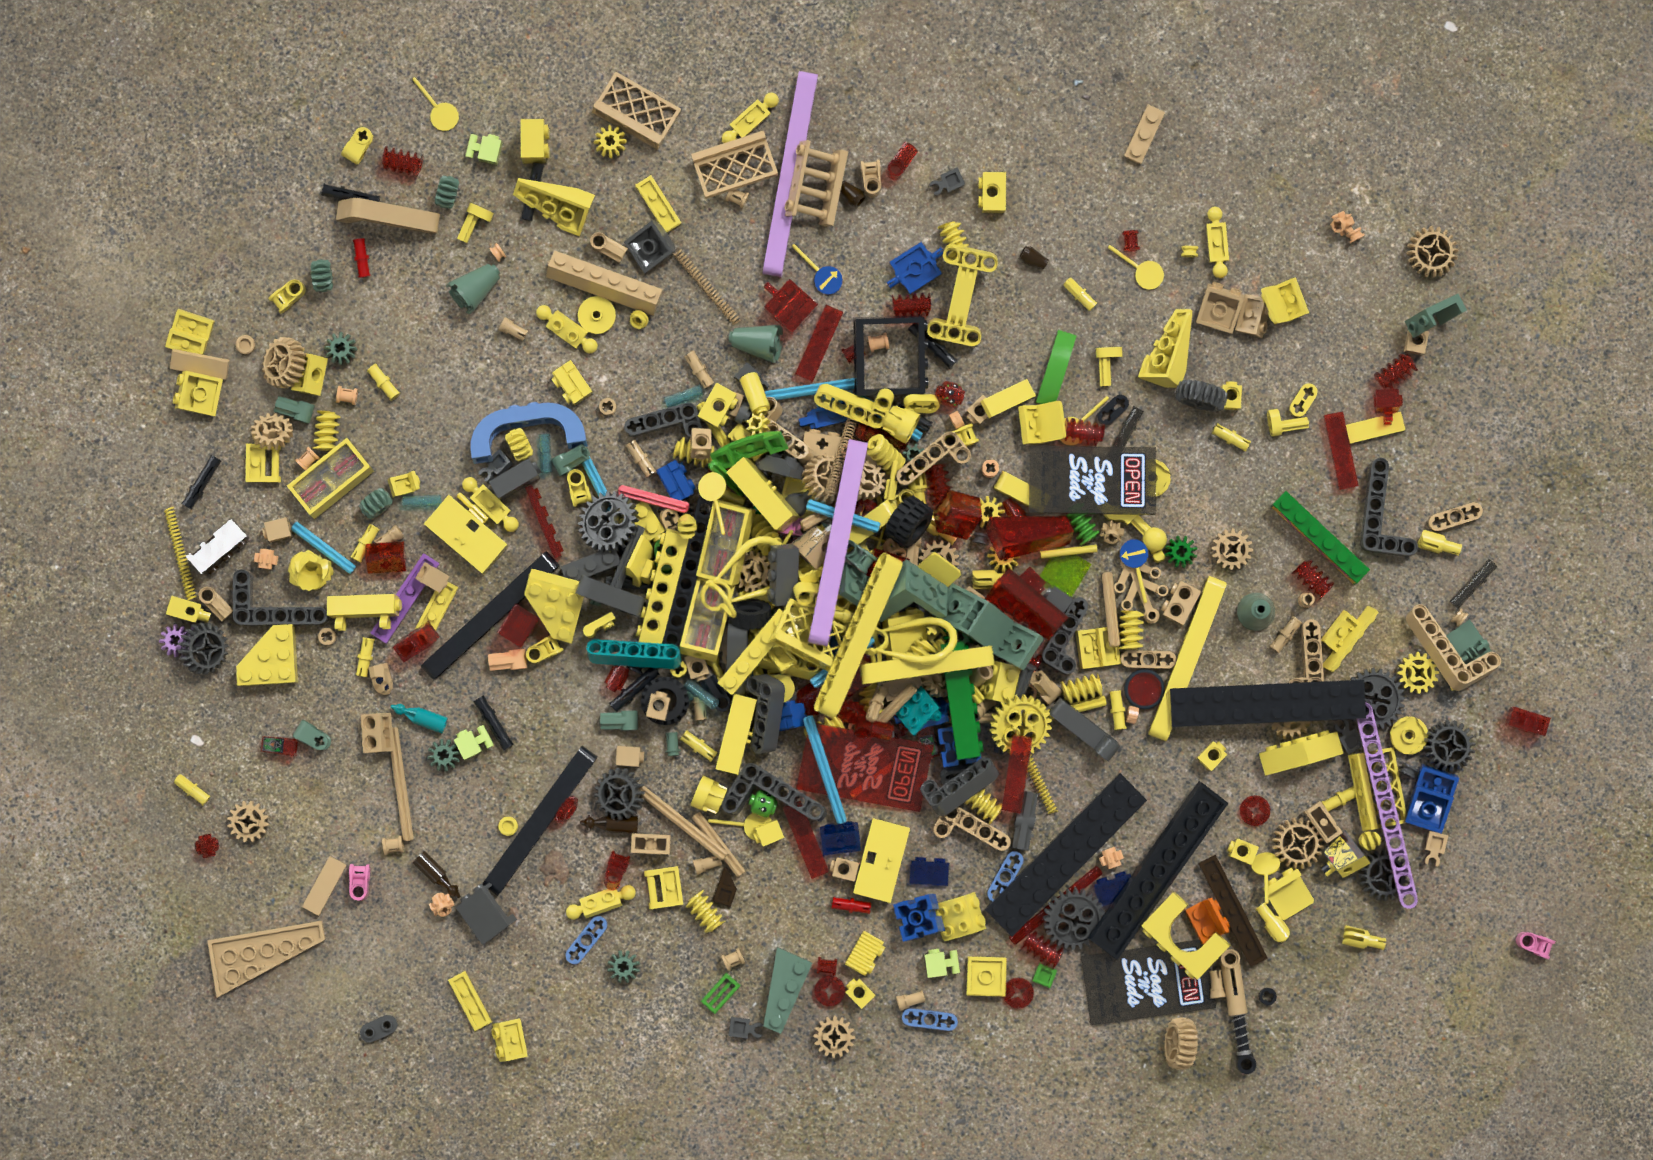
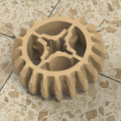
M1430 226L1428 231L1425 227L1422 228V234L1417 231L1415 232L1417 238H1410V241L1414 244L1410 243L1407 245L1409 249H1412L1406 252V255H1412L1408 262H1415L1412 269L1418 266L1420 268L1417 271L1418 274L1424 270V277H1428L1430 272L1432 278L1436 277V272L1439 276H1443V270L1448 273L1450 271L1448 266H1455V263L1451 260L1458 259V256L1453 255V253L1459 251V249L1453 248L1457 242H1450L1453 235L1446 237L1447 230L1440 233L1441 227H1437L1435 232L1433 226ZM1433 237L1429 246L1419 245L1420 241L1424 238ZM1439 240L1446 246L1447 253L1439 247ZM1433 247L1437 253L1431 258L1428 250ZM1418 251L1426 257V264L1419 258ZM1436 258L1446 259L1442 265L1432 267V263Z
M290 337L274 339V343L269 344V349H265L266 355L263 356L264 362L261 363L264 366L262 369L264 373L263 378L267 380V383L276 388L288 389L289 387H294L295 383H299V377H303L302 371L306 370L304 368V364L307 363L304 360L307 355L304 353L305 348L297 340Z
M823 454L822 456L817 455L811 458L804 466V471L802 472L804 478L801 482L806 484L804 489L809 490L808 495H813L814 501L819 499L820 503H825L826 505L836 504L840 480L837 483L835 496H829L825 493L835 460L834 455L828 457L827 454Z
M1302 817L1299 818L1298 823L1296 818H1292V824L1285 820L1286 827L1281 824L1278 826L1282 830L1281 833L1274 831V834L1279 836L1278 839L1272 838L1273 842H1278V845L1272 846V849H1279L1274 855L1276 857L1282 855L1279 861L1282 863L1286 859V867H1289L1291 862L1293 863V869L1297 868L1298 863L1300 869H1304V863L1308 867L1312 866L1310 859L1317 862L1318 860L1314 855H1322L1317 849L1324 848V845H1318V841H1324L1323 838L1317 837L1319 833L1318 831L1314 832L1315 827L1313 825L1309 827L1311 823L1309 820L1305 824H1303L1304 819ZM1293 828H1304L1310 834L1300 837ZM1289 832L1291 841L1283 848V838ZM1295 838L1297 840H1304L1300 844L1302 845L1301 849L1299 847H1291L1294 845ZM1313 839V848L1310 854L1307 855L1305 846ZM1296 850L1303 859H1293L1286 853Z
M1184 1017L1175 1018L1169 1022L1166 1028L1167 1032L1164 1041L1166 1062L1169 1067L1176 1070L1190 1069L1198 1053L1196 1025L1190 1019Z

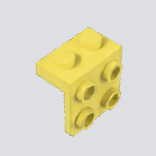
M1296 278L1261 289L1262 300L1267 305L1268 316L1274 324L1289 322L1309 313Z
M1061 401L1040 405L1018 406L1023 444H1041L1066 438Z
M936 552L931 553L918 565L920 569L941 583H944L947 587L961 576V571Z
M994 661L995 665L991 666L993 676L983 685L976 687L985 699L1002 701L1007 704L1008 697L1012 701L1014 700L1021 669L1014 665Z
M1292 867L1282 872L1283 876L1277 880L1275 877L1268 880L1269 901L1282 920H1286L1314 902L1312 895L1300 877L1302 876L1298 869L1293 870Z
M975 892L938 903L939 909H936L935 912L936 916H942L945 931L941 932L944 941L986 929L985 918L981 913L980 902Z

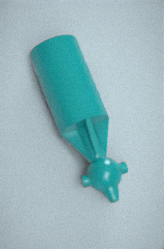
M403 704L391 705V708L397 715L405 714L414 724L443 734L448 717L420 707L405 708Z

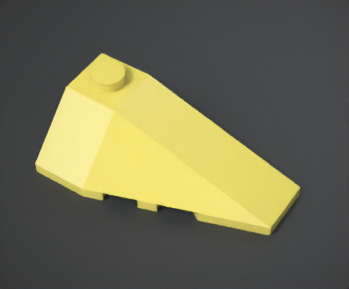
M520 178L517 180L513 193L515 197L529 207L536 208L542 212L543 217L546 219L550 218L556 222L557 227L579 237L595 197L594 194L578 188Z
M1175 309L1164 327V334L1160 340H1156L1153 344L1155 348L1150 356L1146 355L1138 375L1140 379L1165 388H1177L1179 382L1184 379L1193 313L1191 309Z

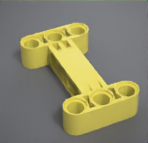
M950 244L945 247L943 258L946 263L957 265L959 268L947 320L931 319L928 322L927 333L935 339L976 346L981 341L982 333L978 327L966 325L977 271H994L998 266V258L992 252ZM948 250H955L957 256L949 258L946 252ZM973 254L976 260L969 263L966 261L965 256ZM992 258L995 263L993 266L988 267L984 264V260ZM938 324L941 330L939 332H932L930 326ZM956 328L960 333L958 336H951L949 330ZM970 332H975L978 334V338L972 341L967 335Z

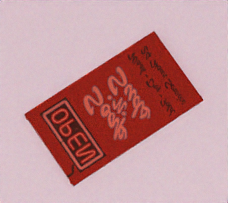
M815 723L839 797L920 812L923 799L920 787L927 780L934 750L933 744ZM807 734L796 789L827 795Z

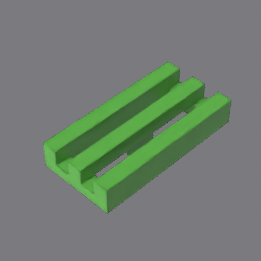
M726 972L701 1002L715 1014L741 985ZM727 978L729 982L712 999V1001L708 1003L706 1000ZM733 983L735 987L714 1009L712 1005Z

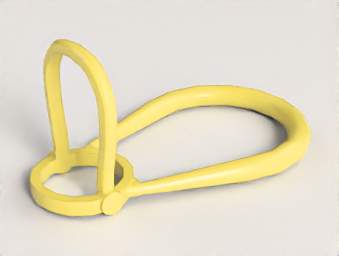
M758 536L746 541L736 551L719 575L713 580L706 581L700 592L702 604L712 611L724 610L729 616L735 618L736 612L731 603L767 595L770 585L732 599L730 587L720 578L751 547L758 544H783L772 537ZM715 584L724 585L727 590V596L724 593V591ZM709 587L716 590L723 598L724 603L717 607L709 606L705 601L706 590Z
M935 617L919 618L886 629L876 627L873 633L876 648L866 649L865 654L870 655L871 663H876L875 654H877V662H882V654L912 663H935L946 658L954 650L957 643V632L951 623ZM923 625H937L946 629L950 637L948 645L941 652L930 656H917L885 650L889 643L886 632ZM877 634H880L885 638V641L881 646Z

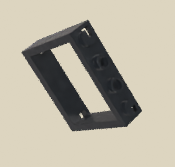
M922 315L853 317L855 395H877L881 389H889L894 395L925 394V389H928V377H925V370H928V359L925 358V351L928 350V340L925 339L928 323ZM917 323L918 387L865 389L864 325Z

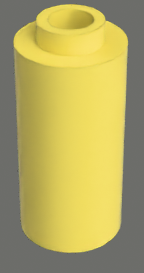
M752 372L742 376L740 382L752 414L759 416L762 413L766 415L770 405L758 373Z

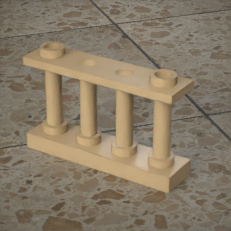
M809 140L800 141L796 148L797 157L789 197L784 207L786 211L785 216H796V213L800 212L818 217L820 220L819 225L834 226L848 151L836 150L833 154H828L810 149L811 141ZM808 156L829 161L831 164L830 172L826 173L806 167ZM804 174L826 180V190L820 191L802 186ZM800 193L821 198L824 201L822 209L818 210L798 204Z

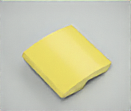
M177 309L165 347L204 355L215 321Z
M644 535L640 536L626 566V575L633 577V585L639 588L642 583L640 575L647 559L653 560L655 555L651 543Z
M1107 627L1075 631L1080 669L1121 664L1119 646H1109Z

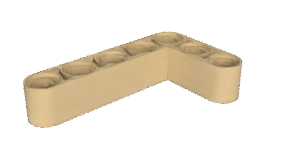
M361 198L338 201L336 221L355 223L367 221L431 234L438 233L440 214Z
M1418 604L1414 606L1407 614V624L1453 690L1461 691L1490 675L1501 664V658L1497 653L1488 652L1465 665L1424 605Z

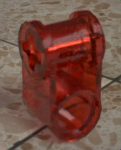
M612 851L604 878L606 888L609 890L619 888L631 856L625 857ZM615 876L618 880L611 881L608 877Z

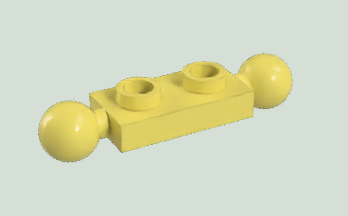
M768 93L765 95L763 103L757 99L730 124L733 130L722 134V142L726 143L735 140L738 135L742 138L752 132L771 114L767 109L778 105V96L775 93Z
M1211 207L1208 210L1207 216L1212 223L1206 224L1209 263L1216 262V265L1213 267V275L1216 278H1224L1228 273V269L1223 262L1229 261L1226 222H1219L1223 215L1222 210L1219 207Z
M541 305L537 308V317L540 320L549 321L545 327L577 349L582 344L583 350L589 354L597 350V342L592 338H585L588 331L557 310L552 314L551 309L547 305Z
M473 477L465 478L462 482L463 489L466 492L474 493L470 499L496 524L503 521L504 528L507 531H516L519 527V522L515 517L508 516L511 510L484 484L478 488L477 481Z
M625 885L618 892L616 886L586 896L579 899L581 906L575 904L568 906L566 915L569 919L576 920L580 917L581 913H584L587 919L622 906L620 899L632 900L635 897V888L631 885Z

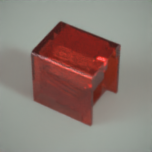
M947 489L934 510L936 532L968 540L982 518L979 497Z
M515 603L497 633L524 649L541 623V619Z

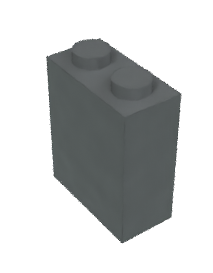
M528 458L492 479L489 483L499 500L503 501L539 480L541 470L535 460L531 462Z

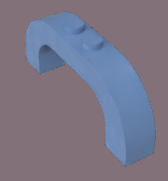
M531 402L527 406L512 405L508 409L498 410L489 414L477 425L471 438L472 460L474 464L493 461L491 446L494 438L500 432L541 424H555L561 427L566 433L568 449H573L581 444L587 447L584 427L573 411L560 404Z

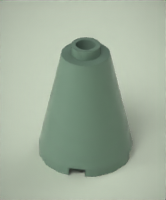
M486 264L450 281L446 287L451 288L448 292L461 309L465 307L468 309L466 313L471 314L498 282L500 271L495 265Z
M781 325L734 328L729 334V343L736 349L771 363H776L775 360L778 361L783 341H780V335H783V327Z
M1250 593L1244 596L1238 604V620L1249 630H1263L1273 622L1275 606L1272 600L1265 594Z

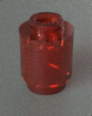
M620 665L612 666L604 681L607 684L605 688L615 693L617 690L621 691L629 677L628 672L630 670Z

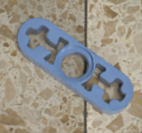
M1012 851L1007 854L987 891L989 900H994L991 891L997 889L996 881L1007 887L1015 879L1023 864L1021 853ZM1018 855L1020 862L1013 865L1012 868L1016 869L1014 873L1010 869L1004 868L1005 864L1010 866V856ZM1003 871H1008L1011 875V879L1008 882L1000 880V874Z
M594 917L566 952V959L569 963L577 964L581 962L605 932L608 924L604 917ZM595 920H602V926L604 928L597 929V931L595 932L596 934H598L597 937H595L593 933L587 931L589 927L591 930H593V928L595 927ZM585 934L592 937V943L588 946L583 945L581 942V938ZM578 942L579 946L586 949V951L583 953L581 950L578 953L580 957L578 960H571L570 951L575 952L578 949L575 946Z
M908 1008L902 1013V1020L908 1026L951 1031L958 1024L956 1016L947 1012ZM913 1012L914 1016H919V1012H922V1024H917L919 1020L916 1019L909 1023L905 1015ZM927 1014H933L935 1016L934 1024L927 1025L924 1022V1017ZM938 1015H942L941 1019L945 1020L948 1016H951L954 1024L946 1027V1023L940 1022L941 1026H936L938 1024Z

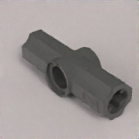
M1022 791L1019 810L1016 812L1014 823L1015 832L1012 848L1027 851L1029 849L1031 832L1034 830L1036 819L1037 793Z

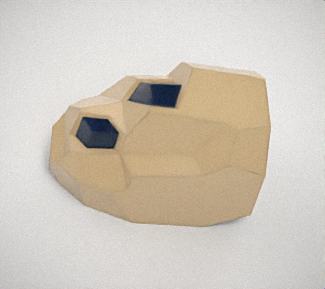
M383 663L368 667L374 689L383 695L390 694L393 689V679L389 664Z

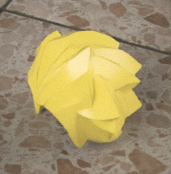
M307 550L305 552L301 551L292 557L287 572L290 573L289 582L298 586L301 590L310 591L312 589L318 590L324 586L326 581L331 580L334 571L331 567V561L323 559L321 555Z

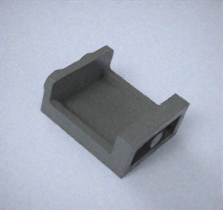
M482 883L473 889L474 894L465 895L460 899L461 904L456 907L482 945L492 940L517 921L514 914L507 917L488 890L492 886L491 883L485 886Z

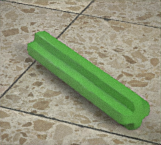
M712 460L708 464V468L712 472L723 476L726 485L737 495L743 496V491L726 473L727 470L716 460Z

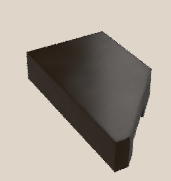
M724 867L713 902L731 907L737 888L728 869Z

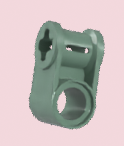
M849 540L847 550L850 547H854V551L851 554H847L846 551L845 558L867 574V569L878 558Z
M303 719L293 734L294 738L317 750H326L331 745L329 735ZM318 738H323L325 744L319 745Z

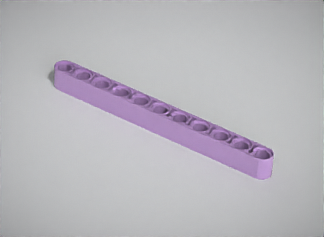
M799 71L763 267V274L782 277L793 217L785 216L786 211L784 207L789 197L797 157V145L800 141L807 139L818 74Z
M851 439L848 441L808 643L828 646L868 446L866 442Z
M1365 702L1369 713L1366 719H1356L1399 902L1403 907L1409 909L1416 906L1418 898L1373 709L1369 703ZM1369 724L1373 727L1371 735L1363 733L1364 725ZM1370 743H1374L1378 747V751L1375 754H1370L1367 751V746ZM1374 762L1381 763V772L1375 773L1372 771L1371 766ZM1378 781L1386 783L1387 788L1384 792H1379L1376 789ZM1385 799L1391 802V808L1388 811L1381 809L1380 804ZM1389 818L1394 819L1396 822V826L1392 830L1387 829L1385 826V822ZM1394 837L1400 840V846L1396 849L1392 848L1389 843ZM1398 856L1403 857L1405 860V864L1402 867H1396L1394 864V860ZM1402 875H1406L1409 878L1407 886L1399 884V878ZM1407 894H1411L1414 898L1411 905H1405L1403 902V898Z

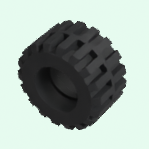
M915 496L906 498L890 516L885 529L886 536L903 548H909L927 530L933 516L932 508Z
M671 677L653 679L642 691L641 708L646 716L651 694H656V691L669 690L676 697V706L672 711L667 712L666 721L647 718L659 725L675 724L687 713L689 707L687 690L678 680Z

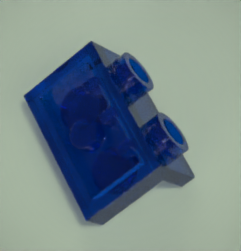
M847 821L843 824H826L820 827L823 856L861 851L858 822Z
M915 857V861L911 860L909 884L948 886L950 863H946V859L934 858V862L926 861V857Z
M1125 871L1114 874L1115 878L1108 880L1107 877L1096 880L1097 884H1094L1093 888L1096 897L1099 899L1098 903L1101 902L1103 906L1112 904L1130 879V873L1126 874Z

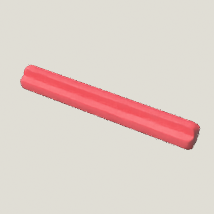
M624 485L618 488V494L622 493L629 499L681 513H687L689 510L688 502Z

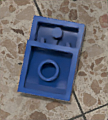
M1421 764L1405 822L1442 834L1454 799L1453 796L1459 776Z

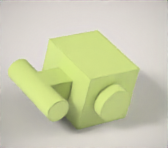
M471 134L465 157L473 158L475 151L479 152L477 157L479 161L498 165L503 145L502 140H499L498 136L488 134V137H482L481 144L476 143L478 136Z
M484 725L477 728L480 734L475 737L473 731L468 732L466 729L456 734L457 738L454 741L464 760L483 752L479 745L483 742L487 749L494 746Z
M939 948L928 950V954H924L927 977L947 975L946 967H952V974L960 973L957 950L949 951L950 959H945L944 952H940Z

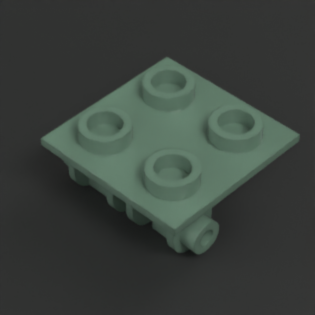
M1470 619L1446 635L1465 665L1492 651L1489 648L1488 641L1482 638Z

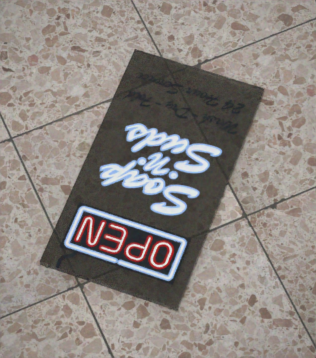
M1030 446L1029 513L1156 515V447Z
M1199 939L1174 943L1181 950L1188 952L1197 951L1203 946ZM1157 945L1124 950L1118 960L1107 952L1081 956L1080 960L1082 962L1090 1018L1089 1023L1090 1025H1099L1216 1008L1215 999H1210L1211 981L1209 971H1211V968L1200 979H1192L1185 973L1186 968L1182 964L1178 966L1171 959L1172 955L1168 951L1163 952Z

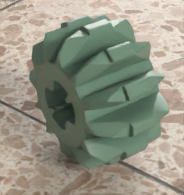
M444 175L441 177L435 196L436 205L449 209L453 207L459 188L458 179Z
M320 259L311 263V279L316 292H327L333 288L332 267L328 260Z
M343 332L339 333V338L332 334L334 340H326L331 346L324 347L325 350L330 351L326 354L327 358L332 357V363H335L338 359L339 365L343 364V359L350 363L348 357H356L351 351L358 350L357 347L352 346L356 341L354 339L350 340L351 336L349 334L344 338ZM344 344L345 346L343 347L345 348V351H340L339 353H337L339 351L337 349V346H342Z
M378 488L361 501L359 508L367 518L373 519L386 511L391 506L393 500L388 492Z
M443 739L439 741L440 746L433 742L432 744L436 749H428L429 752L434 753L429 755L428 759L435 760L430 765L435 766L439 763L437 766L438 771L441 770L442 765H444L445 771L449 769L448 764L455 768V764L452 761H460V759L454 757V755L460 754V751H453L457 748V745L453 744L449 747L451 744L449 739L446 745H444ZM447 750L446 754H449V757L444 758L442 761L439 753Z
M620 950L618 951L620 958L612 954L615 962L608 961L609 965H614L613 968L608 969V972L615 971L611 978L614 979L619 975V983H621L622 977H625V982L628 983V975L633 979L636 978L632 971H640V969L634 968V965H639L640 962L632 961L636 958L635 954L628 958L630 954L628 950L625 953V957H623V953ZM623 961L628 963L626 965H629V969H625L624 972L620 971L621 968L618 967Z

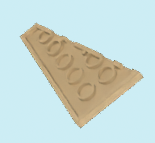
M323 920L207 940L216 997H220L326 940Z

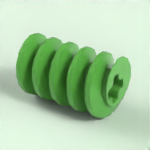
M1084 503L1076 504L1062 512H1068L1065 517L1066 520L1072 519L1068 525L1076 526L1072 531L1073 533L1079 532L1076 539H1083L1080 546L1096 538L1100 532L1099 530H1092L1096 524H1089L1092 517H1085L1089 511L1081 510L1085 505Z

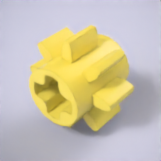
M762 413L759 416L752 414L750 420H746L749 423V427L746 430L749 433L752 432V435L770 431L767 425L770 423V420L765 418Z

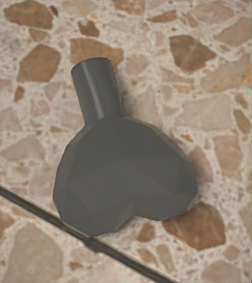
M809 490L803 494L792 493L785 498L800 517L807 510V500L813 496L808 495Z

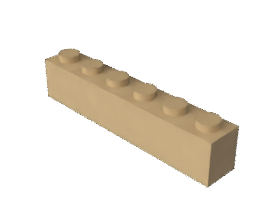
M555 250L548 264L547 278L643 311L654 316L661 299L662 289Z

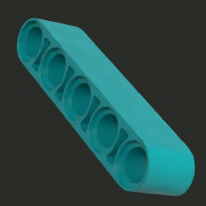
M595 639L589 641L586 646L588 658L594 664L675 669L682 662L680 650L673 644Z

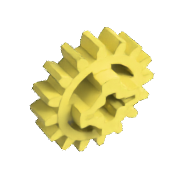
M1416 652L1415 657L1410 653L1408 654L1409 659L1402 658L1404 664L1398 665L1401 671L1397 672V675L1402 677L1398 682L1405 683L1403 688L1410 687V693L1414 689H1416L1417 694L1421 693V689L1424 692H1428L1427 687H1434L1432 682L1438 681L1435 675L1440 672L1435 671L1434 668L1437 666L1431 663V658L1427 659V653H1424L1422 657L1419 652ZM1421 660L1423 663L1416 665L1412 661ZM1406 668L1409 670L1408 678L1406 677ZM1428 668H1430V677L1427 676ZM1415 669H1421L1422 671L1420 672V674L1422 676L1415 677ZM1420 681L1424 685L1416 686L1413 683Z

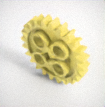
M1025 694L1022 695L1021 699L1015 695L1013 701L1008 697L1007 704L1001 701L1002 708H995L998 714L991 715L995 721L989 722L993 726L989 730L994 734L992 739L996 741L995 744L998 747L1001 746L1003 752L1007 750L1009 755L1015 752L1018 757L1020 752L1027 756V750L1034 753V747L1041 749L1039 743L1046 744L1044 736L1050 737L1047 730L1052 729L1048 724L1052 722V719L1047 717L1050 715V712L1045 710L1046 706L1041 704L1039 699L1034 701L1033 696H1030L1027 700ZM1016 712V716L1013 719H1009L1010 714ZM1034 713V718L1028 720V716ZM1014 731L1011 737H1006L1008 732ZM1033 732L1031 737L1025 738L1027 733Z

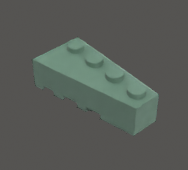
M777 947L764 1027L777 1033H782L813 962Z

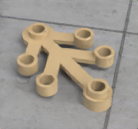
M1121 560L1120 564L1123 570L1118 582L1114 585L1115 592L1122 593L1125 591V582L1129 574H1131L1133 579L1127 596L1121 603V608L1124 611L1131 610L1133 599L1138 591L1145 609L1144 620L1149 624L1157 622L1160 616L1159 612L1152 607L1146 590L1147 603L1143 602L1136 568L1126 566ZM1145 564L1139 567L1140 571L1149 574L1153 579L1161 576V570L1158 567L1152 568ZM1154 569L1159 572L1156 577L1152 575V570ZM1142 578L1144 589L1147 588L1154 591L1161 597L1168 594L1167 586L1157 585ZM1117 584L1123 585L1122 591L1116 589ZM1164 587L1166 593L1160 594L1159 588ZM1126 601L1130 603V608L1128 609L1123 606ZM1150 612L1155 613L1154 619L1148 617Z

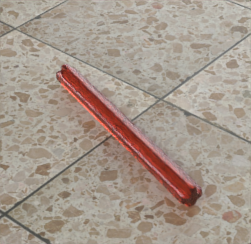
M1095 866L1068 889L1073 893L1076 887L1080 893L1082 888L1085 889L1101 876L1103 872L1098 866ZM1047 905L1044 909H1050V906ZM1044 909L1031 918L1013 937H1009L1014 945L1018 944L1045 922L1043 916L1048 914Z

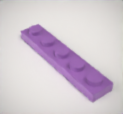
M424 553L396 594L401 599L402 609L399 611V616L390 617L391 629L380 628L378 621L371 631L372 635L386 644L426 586L415 579L424 562L435 568H438L440 563Z

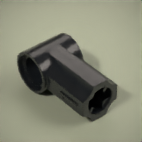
M715 675L708 677L700 683L718 711L725 712L730 709V698L723 687L718 684V679ZM718 699H727V707L719 708L717 706Z

